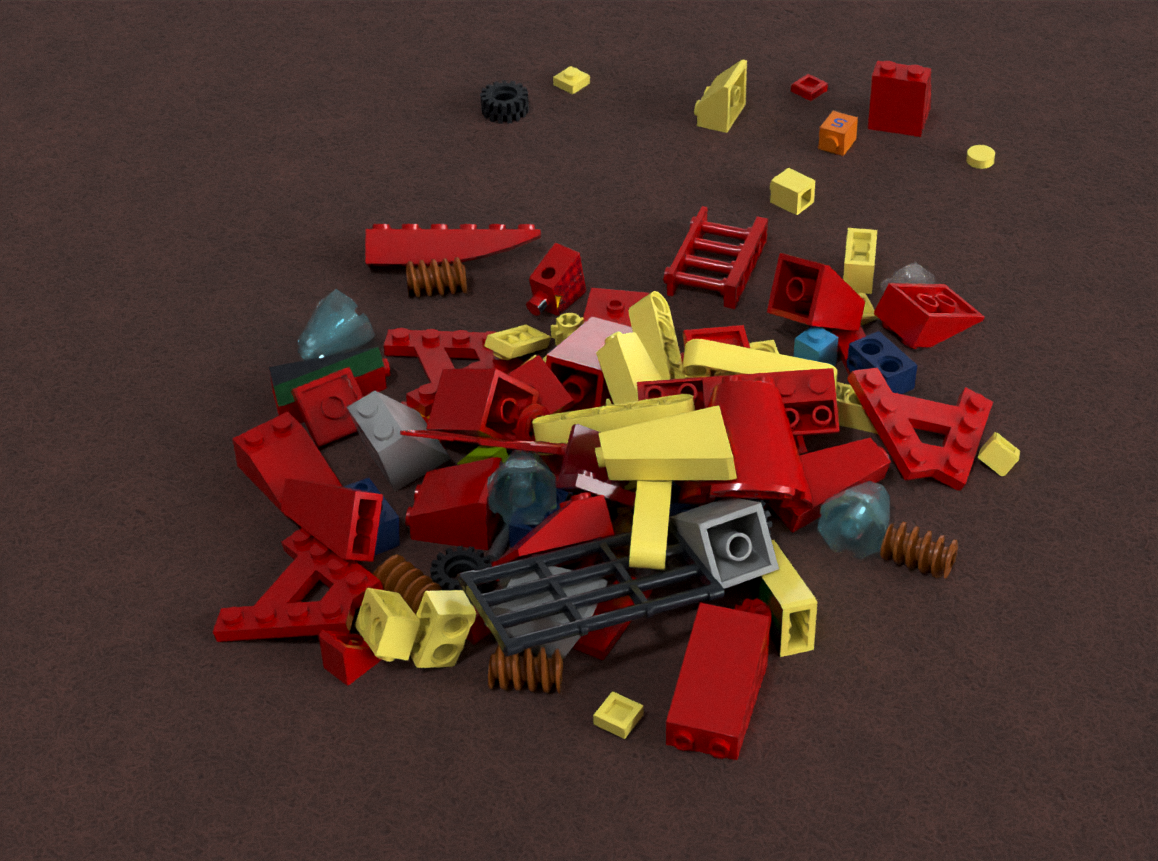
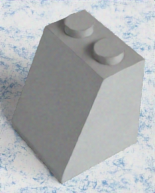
M377 391L371 392L347 407L364 447L394 491L400 490L425 475L427 471L435 469L450 459V456L438 439L400 435V431L427 430V423L418 411Z
M726 497L669 517L677 531L713 577L722 585L723 589L779 569L761 502Z
M557 566L548 567L552 575L572 571ZM534 570L500 579L498 585L507 588L540 578ZM598 578L562 589L569 597L606 587L608 581ZM548 591L491 606L490 608L495 616L554 601V598ZM597 604L577 609L582 618L591 617ZM564 613L505 628L504 630L509 638L569 623L570 621ZM577 635L531 648L533 654L538 655L540 648L545 647L547 657L551 658L555 648H559L561 657L564 659L581 636Z

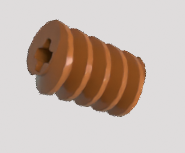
M458 257L454 258L452 266H450L447 258H443L441 267H438L435 259H431L429 268L426 267L423 260L419 261L417 269L414 268L412 261L407 262L408 298L411 290L414 291L417 298L421 297L423 289L426 290L429 297H432L434 288H437L439 294L444 296L446 287H449L451 294L455 295L458 286L461 287L464 294H467L465 263L462 265Z
M903 521L897 529L894 528V523L889 525L881 546L880 555L882 559L889 560L893 556V561L896 564L901 565L905 561L907 568L914 569L918 565L919 572L926 574L931 570L932 577L940 578L943 574L945 579L948 577L956 560L958 540L954 539L946 547L944 535H940L936 542H932V531L930 530L921 538L919 537L920 527L915 526L910 533H907V522Z
M396 554L391 556L373 572V575L381 580L383 589L399 593L415 615L425 591H442V587L438 583L433 582L429 576L424 575L411 562H407L402 555Z
M498 644L495 653L491 654L488 669L489 689L494 687L498 679L502 690H507L512 680L515 690L521 691L525 681H527L530 692H535L541 682L544 693H549L555 683L558 693L561 694L563 659L559 648H555L551 658L547 657L545 647L540 648L537 657H533L531 648L526 649L523 656L515 654L506 657Z

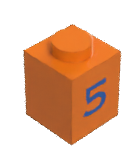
M832 111L820 126L818 149L844 156L856 140L858 117Z

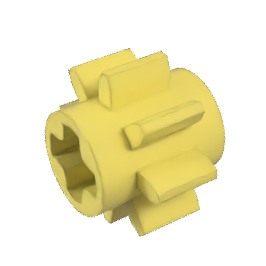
M565 313L557 317L556 325H551V338L555 339V345L558 346L584 323V318H580L575 313Z

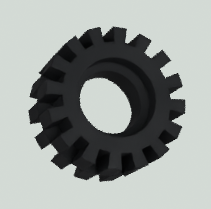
M502 80V83L499 84L498 81H495L493 86L488 84L486 88L481 90V112L484 118H490L491 122L498 120V123L503 124V121H507L508 124L512 123L513 119L517 122L520 121V117L524 118L526 113L529 112L528 91L521 83L516 85L515 81L507 83V80Z
M457 546V551L453 552L450 547L446 549V555L440 552L437 555V560L433 559L430 572L432 581L438 583L442 590H463L458 580L452 579V576L470 570L477 571L492 567V563H490L488 555L484 557V552L480 549L475 553L474 547L469 546L467 551H464L463 546ZM493 581L476 585L481 594L488 593L493 589ZM466 594V596H467V598L469 599L471 605H473L472 601L470 600V598H469L468 595Z

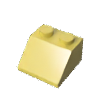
M740 60L718 75L712 84L706 87L704 96L701 100H697L694 108V115L697 116V126L726 133L729 131L746 105L747 60Z

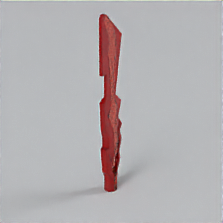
M432 430L400 431V435L475 442L485 446L554 454L560 457H564L567 443L480 438Z

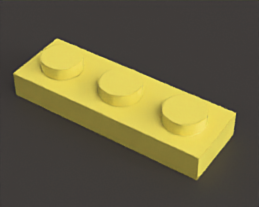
M525 324L489 334L484 347L493 350L494 356L503 360H510L547 348L551 336Z

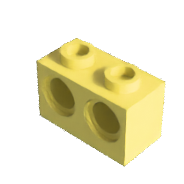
M848 228L843 280L856 293L872 294L877 230Z
M367 588L355 627L377 658L384 661H394L395 658L408 660L421 621L399 593Z
M463 590L425 591L416 614L421 623L410 656L417 668L455 666L460 652L464 649L465 640L470 628L475 622V609Z

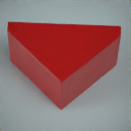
M321 630L319 634L324 669L347 686L381 661V659L374 655V652L367 642L364 641L362 635Z

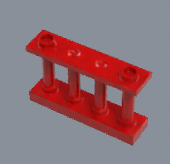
M702 206L697 217H692L690 230L671 267L667 266L665 269L663 283L667 284V296L673 297L678 285L683 284L718 291L720 295L724 296V307L735 309L767 242L768 218L757 216L752 227L743 229L707 222V207ZM705 233L744 240L745 242L737 246L702 238ZM696 250L737 257V259L729 263L694 256ZM687 267L728 274V278L719 280L688 274L685 271Z

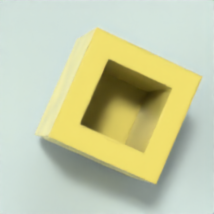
M787 168L771 180L770 203L798 215L814 203L815 180Z

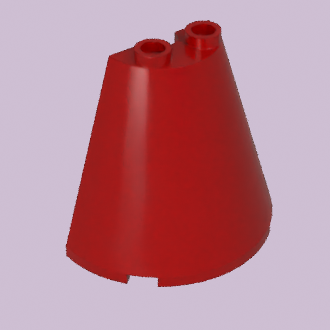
M736 375L722 377V383L716 385L712 390L707 408L717 405L720 407L734 459L737 479L684 480L678 496V503L706 505L714 502L716 497L779 499V508L812 509L813 498L779 388L775 386V379L771 377H758L755 381L742 380V377Z

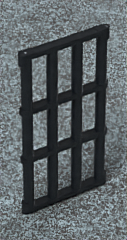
M670 520L668 523L667 539L672 545L666 547L665 561L682 557L688 565L641 578L632 579L628 574V570L636 569V567H629L630 556L617 559L611 551L630 546L632 531L606 538L598 537L590 542L539 555L537 553L532 554L528 558L477 571L470 570L458 573L460 586L472 601L506 657L522 653L523 650L577 635H588L589 632L643 617L650 618L654 614L701 601L720 599L725 595L722 585L713 577ZM599 554L604 561L603 563L557 575H552L548 569L549 566ZM534 570L540 578L481 594L476 585ZM609 575H614L619 582L618 584L569 597L562 589ZM696 577L704 585L650 601L642 593L643 591ZM548 591L554 598V601L495 616L490 608L491 606ZM629 596L635 604L587 618H582L577 611L580 608ZM564 613L570 621L569 623L509 638L504 630L505 628Z

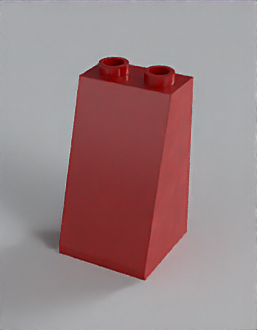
M592 316L547 354V366L574 400V406L565 412L606 406V399L608 398L611 404H613L596 352L606 344L604 341L607 337L616 332H621L622 334L633 333L632 327Z
M705 603L699 604L666 720V745L674 746L684 751L692 750L710 754L716 758L738 759L768 665L769 616Z

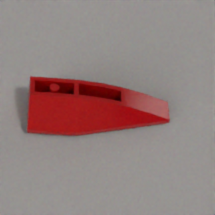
M373 224V229H366L365 264L367 266H407V262L412 261L413 266H418L419 261L423 260L426 266H430L431 259H435L437 265H441L443 258H447L449 264H453L455 257H458L460 262H467L506 252L541 238V230L535 229L533 224H519L518 229H506L504 224H490L489 229H477L476 224H461L460 229H448L447 224H431V229H421L418 224H402V229H393L389 224Z
M833 368L736 375L742 377V380L755 381L758 377H771L775 379V386L779 388L793 436L840 432ZM724 376L637 382L638 401L678 394H690L694 399L695 411L704 409L708 406L713 388L722 383V377Z

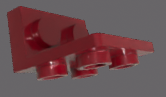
M580 424L572 425L556 488L574 495L590 492L592 497L604 495L606 505L612 508L633 507L636 493L625 490L623 480H609L606 467L599 468L595 448L601 447L598 434L600 432Z

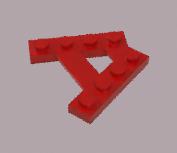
M397 328L388 329L384 342L385 356L418 357L430 383L406 393L407 405L425 417L431 413L442 370L455 369L450 358L479 360L462 369L496 368L505 374L517 369L524 362L517 357L510 360L500 359L493 355V350L484 347L487 336L496 333L495 331L480 333L468 332L466 330L451 332L438 331L436 329L423 331Z
M878 368L852 371L847 380L904 480L933 477L953 489L961 491L967 482L993 401L965 387L959 395L956 406L893 393ZM913 428L944 434L945 438L942 446L922 443Z
M302 528L281 541L284 551L294 561L254 606L221 608L213 634L217 642L312 636L319 635L321 630L349 633L355 611L361 606L366 589L384 590L381 580L355 560L340 558ZM319 580L330 588L320 601L301 602Z

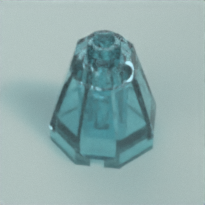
M337 289L330 292L319 302L297 340L299 346L298 353L303 360L346 353L366 344L375 336L367 316L364 313L358 316L354 311L358 307L356 303Z
M514 449L488 477L489 510L494 514L497 511L503 516V521L509 525H538L549 510L551 513L557 507L556 476L537 453Z
M871 481L842 491L826 499L822 504L820 510L822 516L818 522L817 529L833 551L841 553L843 548L855 552L852 557L863 559L881 550L890 520V495L883 485Z

